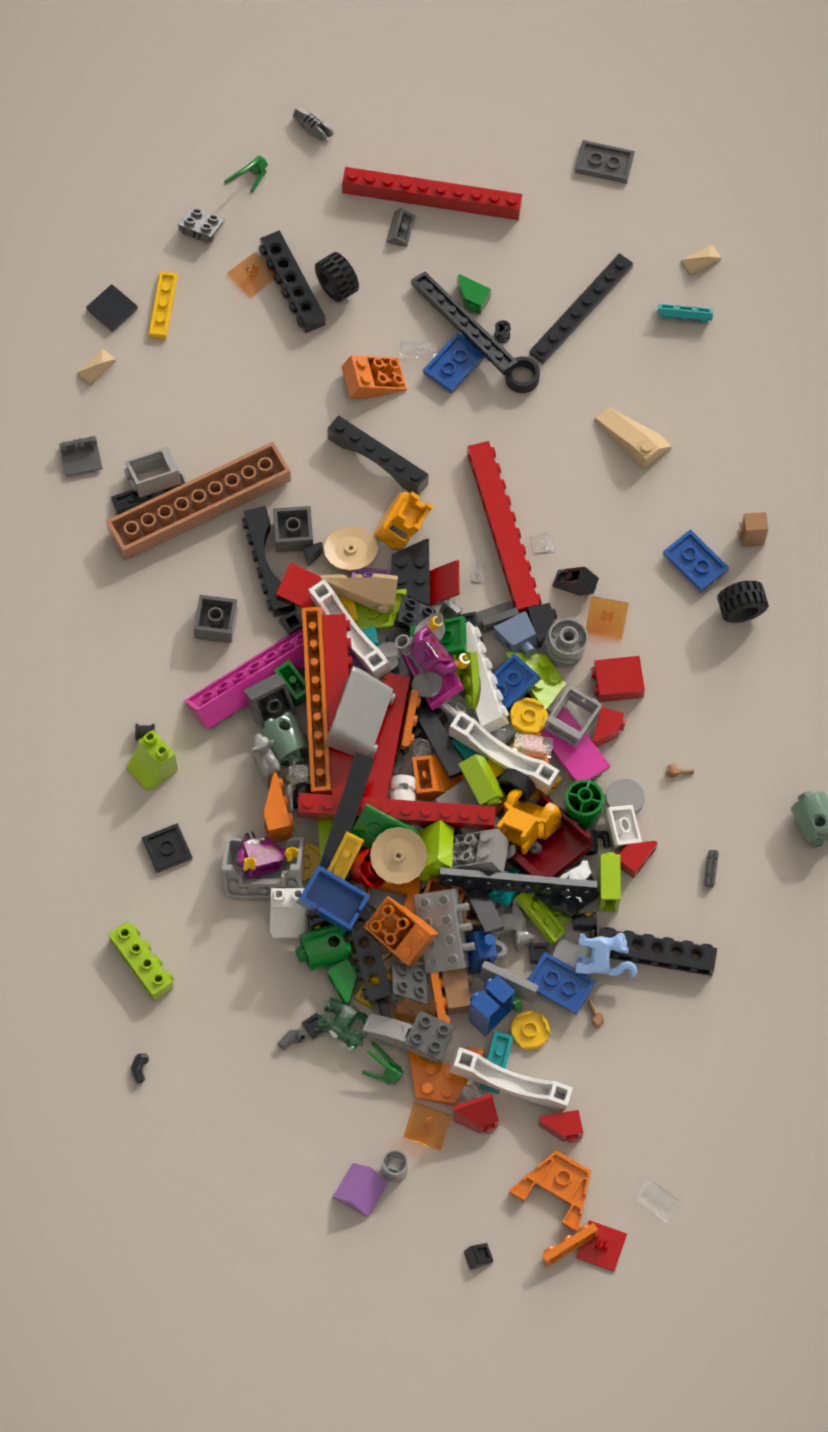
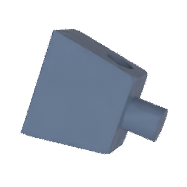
M525 611L494 626L496 640L509 652H524L526 657H531L535 654L536 649L534 646L537 645L536 632Z

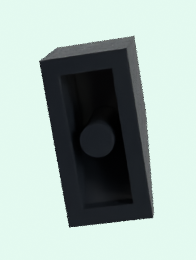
M585 566L559 569L552 586L579 596L594 594L599 578Z
M550 602L529 607L527 610V615L536 632L537 649L543 646L551 626L557 619L556 611L554 608H551Z

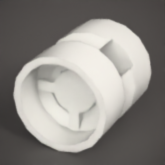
M410 775L393 776L390 783L392 791L390 799L415 801V793L413 792L416 790V779Z

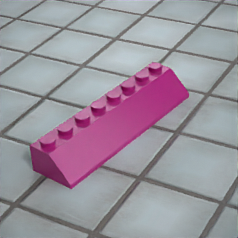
M303 628L287 635L185 699L184 703L197 721L206 729L213 728L222 719L231 717L238 709L247 707L249 704L243 690L274 675V670L288 660L292 662L298 672L304 669Z

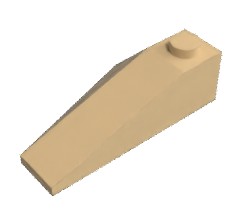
M609 407L595 417V420L643 469L647 468L672 448L659 433Z
M355 574L354 577L347 578L345 575H321L320 582L325 579L336 594L373 610H378L381 613H389L394 610L398 576L373 574L372 577L364 578L362 574Z

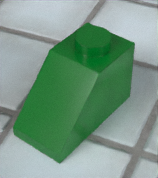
M459 274L457 276V287L464 307L472 313L476 312L481 315L491 298V289Z
M288 660L276 668L274 673H278L286 682L293 703L297 707L306 701V681L292 662Z
M348 959L327 969V977L346 1009L350 1007L358 974L355 964H350Z

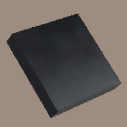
M113 284L86 306V310L112 332L138 309V306Z
M178 823L141 837L156 873L193 859Z

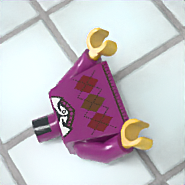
M434 616L428 622V626L425 625L413 636L414 647L410 651L415 660L424 671L436 673L439 676H445L457 670V667L460 669L466 668L470 660L467 662L463 661L466 654H461L457 661L454 662L439 639L431 631L437 630L443 624V622L439 625L436 624L434 620L438 616Z
M251 831L243 835L244 842L237 853L236 864L243 868L248 879L280 871L285 859L290 862L292 858L298 857V849L295 847L283 849L273 843L267 836L256 838Z

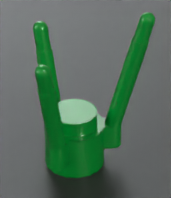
M258 155L248 165L231 175L224 182L228 183L250 169L254 174L259 173L250 192H254L262 177L267 173L265 168L268 166V163L262 156Z
M372 1041L371 1045L390 1064H387L370 1050L367 1053L386 1068L383 1073L386 1077L363 1070L362 1073L384 1081L388 1085L391 1082L396 1084L404 1073L401 1069L402 1067L396 1064Z

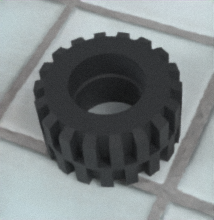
M333 252L315 264V273L321 287L336 302L343 301L359 290L358 278L353 267L340 253Z
M748 580L734 583L721 590L717 595L722 617L727 622L737 623L754 619L763 614L769 607L763 584L758 581Z

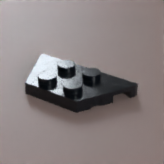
M424 539L392 554V575L398 576L396 590L406 589L407 597L430 607L429 539Z
M586 858L559 877L594 881ZM596 891L595 898L584 899L581 897H563L560 895L536 893L532 899L535 902L538 900L549 905V909L558 911L561 915L570 919L597 900L599 895Z

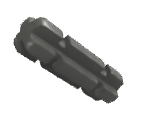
M717 850L708 851L705 887L712 888L715 886L719 855Z

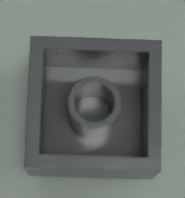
M311 506L273 508L276 552L304 550L305 546L313 544Z
M199 595L194 624V637L196 639L232 643L238 611L237 599Z
M278 673L243 690L254 720L262 729L265 727L264 722L270 718L275 720L286 712H291L292 715L297 713L287 684Z

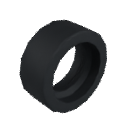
M516 357L515 359L518 361L516 368L525 367L533 372V378L529 382H518L513 379V370L505 374L506 384L517 393L531 392L539 383L540 368L529 357Z
M507 768L498 780L501 789L506 795L513 789H519L523 792L518 799L519 802H528L536 790L534 782L527 775L516 769Z

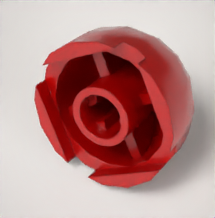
M371 849L358 852L350 868L353 881L357 884H364L365 888L379 887L385 882L372 867Z

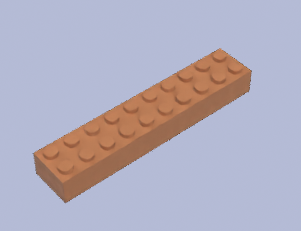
M271 442L106 520L107 530L123 559L127 560L290 482L291 471L274 442Z

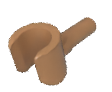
M675 763L669 764L668 768H666L667 774L671 778L679 774L694 773V769H678Z
M589 1000L588 1004L595 1015L591 1018V1022L598 1028L604 1023V1017L598 1012L593 1001Z

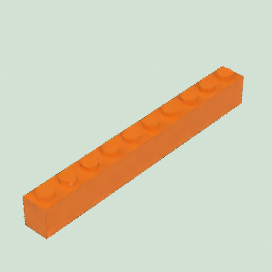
M321 607L302 608L311 792L312 794L332 795L329 747L324 745L329 734L323 612Z

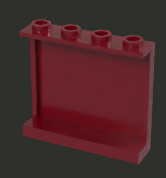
M540 792L538 793L539 801L535 805L545 807L549 802L554 804L550 797H545ZM559 807L562 827L546 840L536 839L542 846L541 852L539 854H532L530 851H527L526 854H522L521 849H518L513 857L506 860L516 869H520L523 875L558 877L593 848L591 834L587 830L583 831L576 820L567 817L565 811Z

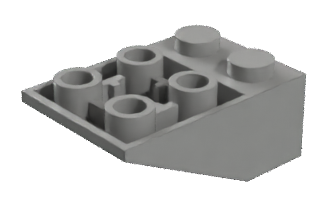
M498 828L455 835L453 837L452 868L504 873L509 840Z

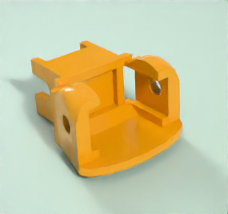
M413 491L411 493L399 492L378 523L373 536L391 548L402 549L407 545L411 536L420 530V526L434 506L430 503L424 504L418 500L420 496ZM393 524L406 533L407 536L402 538L389 528Z
M513 789L507 795L506 802L504 803V816L497 824V828L509 842L521 847L522 854H526L537 838L546 840L562 827L561 812L555 804L550 802L545 807L527 802H519L518 799L523 792L519 789Z

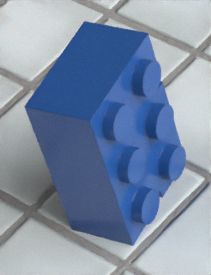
M318 865L296 903L311 912L316 909V915L348 933L370 895Z
M498 975L494 979L490 978L483 986L485 989L480 993L476 992L470 998L468 1021L485 1037L513 1010L515 990Z

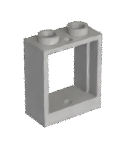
M168 447L125 461L127 466L124 469L125 475L128 480L131 479L132 491H136L139 498L182 484L179 470ZM164 465L168 471L142 481H138L136 477L137 474Z
M569 686L546 720L544 729L577 748L599 716L602 704L595 698L586 696L581 690ZM568 700L592 714L581 731L557 719Z

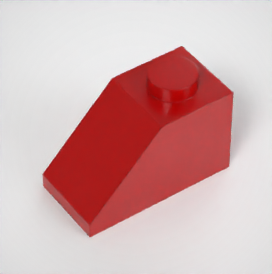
M605 707L601 708L592 739L596 747L617 738L619 731H624L626 720H623L624 712Z
M654 840L627 844L624 849L620 848L617 854H620V869L632 878H635L656 851L658 842Z
M579 1110L540 1116L538 1120L541 1128L562 1142L574 1143L583 1137L584 1132Z

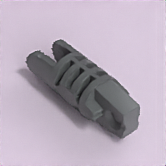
M300 106L295 108L293 117L316 138L324 141L326 137L333 136V130L311 112Z

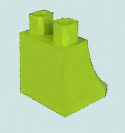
M154 730L148 732L139 740L134 754L126 765L127 770L147 791L153 790L178 771L175 753Z

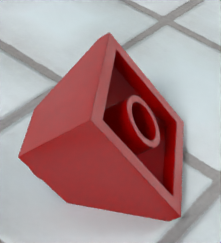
M491 1093L453 1106V1121L478 1133L493 1132L499 1125Z

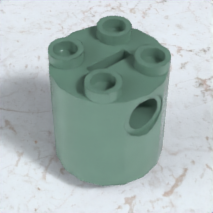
M286 712L275 720L270 718L265 721V727L262 729L261 735L269 740H274L271 750L278 760L280 767L297 768L304 764L305 758L309 756V741L295 716L291 712Z
M807 791L798 796L799 801L791 807V812L807 843L812 845L813 848H817L824 843L823 841L828 839V797L825 792L812 793V791Z

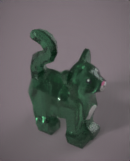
M330 997L323 1011L327 1013L333 1012L336 1015L335 1019L321 1014L314 1031L323 1030L333 1038L343 1041L348 1050L353 1051L355 1048L363 1045V1038H366L368 1034L351 1030L350 1028L357 1019L363 1020L365 1025L368 1015L357 1010L353 1005L344 1004Z

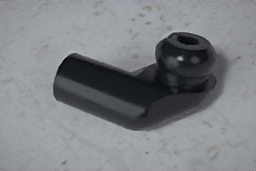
M145 1053L137 1054L131 1065L136 1083L146 1080L142 1067L149 1062V1057Z

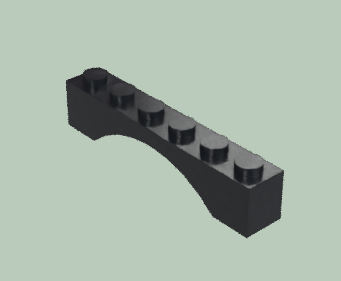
M338 415L327 428L330 441L343 449L354 451L370 459L389 473L408 492L411 493L413 491L419 496L428 485L429 474L341 416Z
M266 506L246 510L241 521L244 530H248V535H246L248 545H252L254 550L251 551L253 562L258 563L256 571L258 578L263 580V584H261L263 595L267 594L268 600H266L267 609L272 611L273 617L288 614L295 610V604L275 595L281 580L270 569L265 557V544L271 531Z

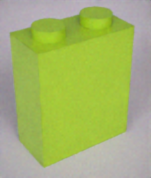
M475 754L459 763L480 805L496 807L502 803V799L506 796L485 756Z
M441 820L418 831V835L424 842L427 851L425 868L417 877L423 882L439 875L440 867L452 868L454 828Z
M606 852L600 855L598 865V912H618L621 900L620 854H615L614 852Z

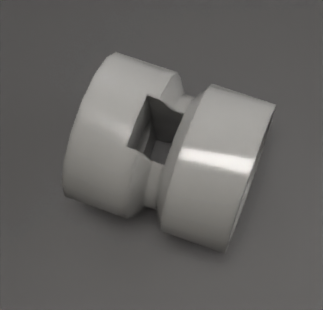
M393 1149L383 1156L382 1173L386 1180L399 1182L406 1177L408 1173V1158L404 1152Z

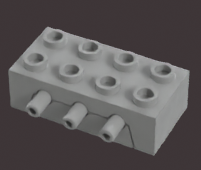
M458 888L414 895L417 916L439 933L423 954L426 974L470 967L468 951L475 950L476 946L474 942L466 943L465 931H471L473 926L472 923H463L462 912L469 911L470 906L468 903L460 904Z

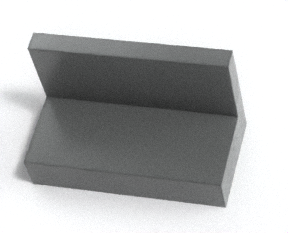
M511 601L476 612L482 632L486 633L494 630V626L518 615L519 612L517 607L513 608Z

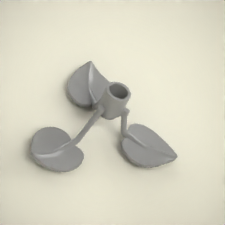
M441 612L434 613L421 621L415 628L414 634L425 625L428 626V622L434 616H438L434 620L435 623L439 625L443 622V624L437 630L431 631L440 641L445 633ZM402 634L396 638L395 643L386 642L378 646L379 650L389 661L391 671L398 666V658H401V652L412 658L422 673L417 675L412 682V688L419 692L418 696L432 698L439 693L443 678L436 673L424 671L415 660L410 651L414 647L412 636L409 638L407 635Z

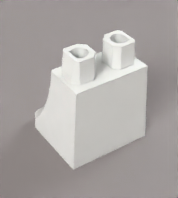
M271 888L270 935L272 938L299 939V934L309 931V924L306 918L309 910L296 903L305 888Z

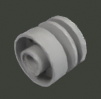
M564 618L556 621L551 626L544 646L545 654L555 666L566 668L576 665L581 660L588 642V632L584 625L577 620Z

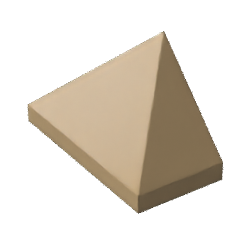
M711 244L682 259L681 263L689 274L692 275L721 260V257Z
M101 349L77 372V375L91 385L116 359Z

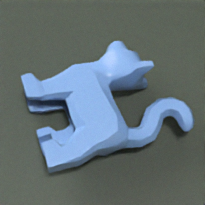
M617 933L612 938L603 936L586 938L585 934H580L579 945L591 948L592 953L591 957H585L583 953H578L576 973H599L619 976L624 970L628 969L631 978L637 975V968L632 962H622L616 968L610 966L611 950L625 954L629 952L627 940L623 933Z

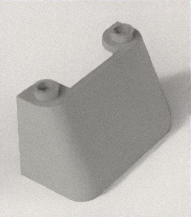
M353 666L347 677L339 706L324 745L355 756L356 751L374 756L378 747L375 742L388 704L392 705L396 695L392 693L393 688L362 669Z
M294 837L286 841L285 849L290 847L297 848L298 857L292 858L290 862L285 859L280 871L248 879L243 868L236 864L237 853L244 840L240 838H226L221 871L224 891L228 897L235 899L270 898L271 888H303L304 837Z

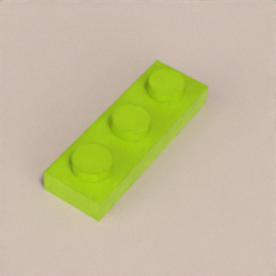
M470 650L464 653L466 657L463 659L465 662L470 660L465 668V675L463 677L467 692L465 703L468 709L476 710L480 698L477 651Z
M519 893L515 897L518 904L550 944L556 942L566 932L563 926L545 903L540 900L535 902L532 899L536 893Z

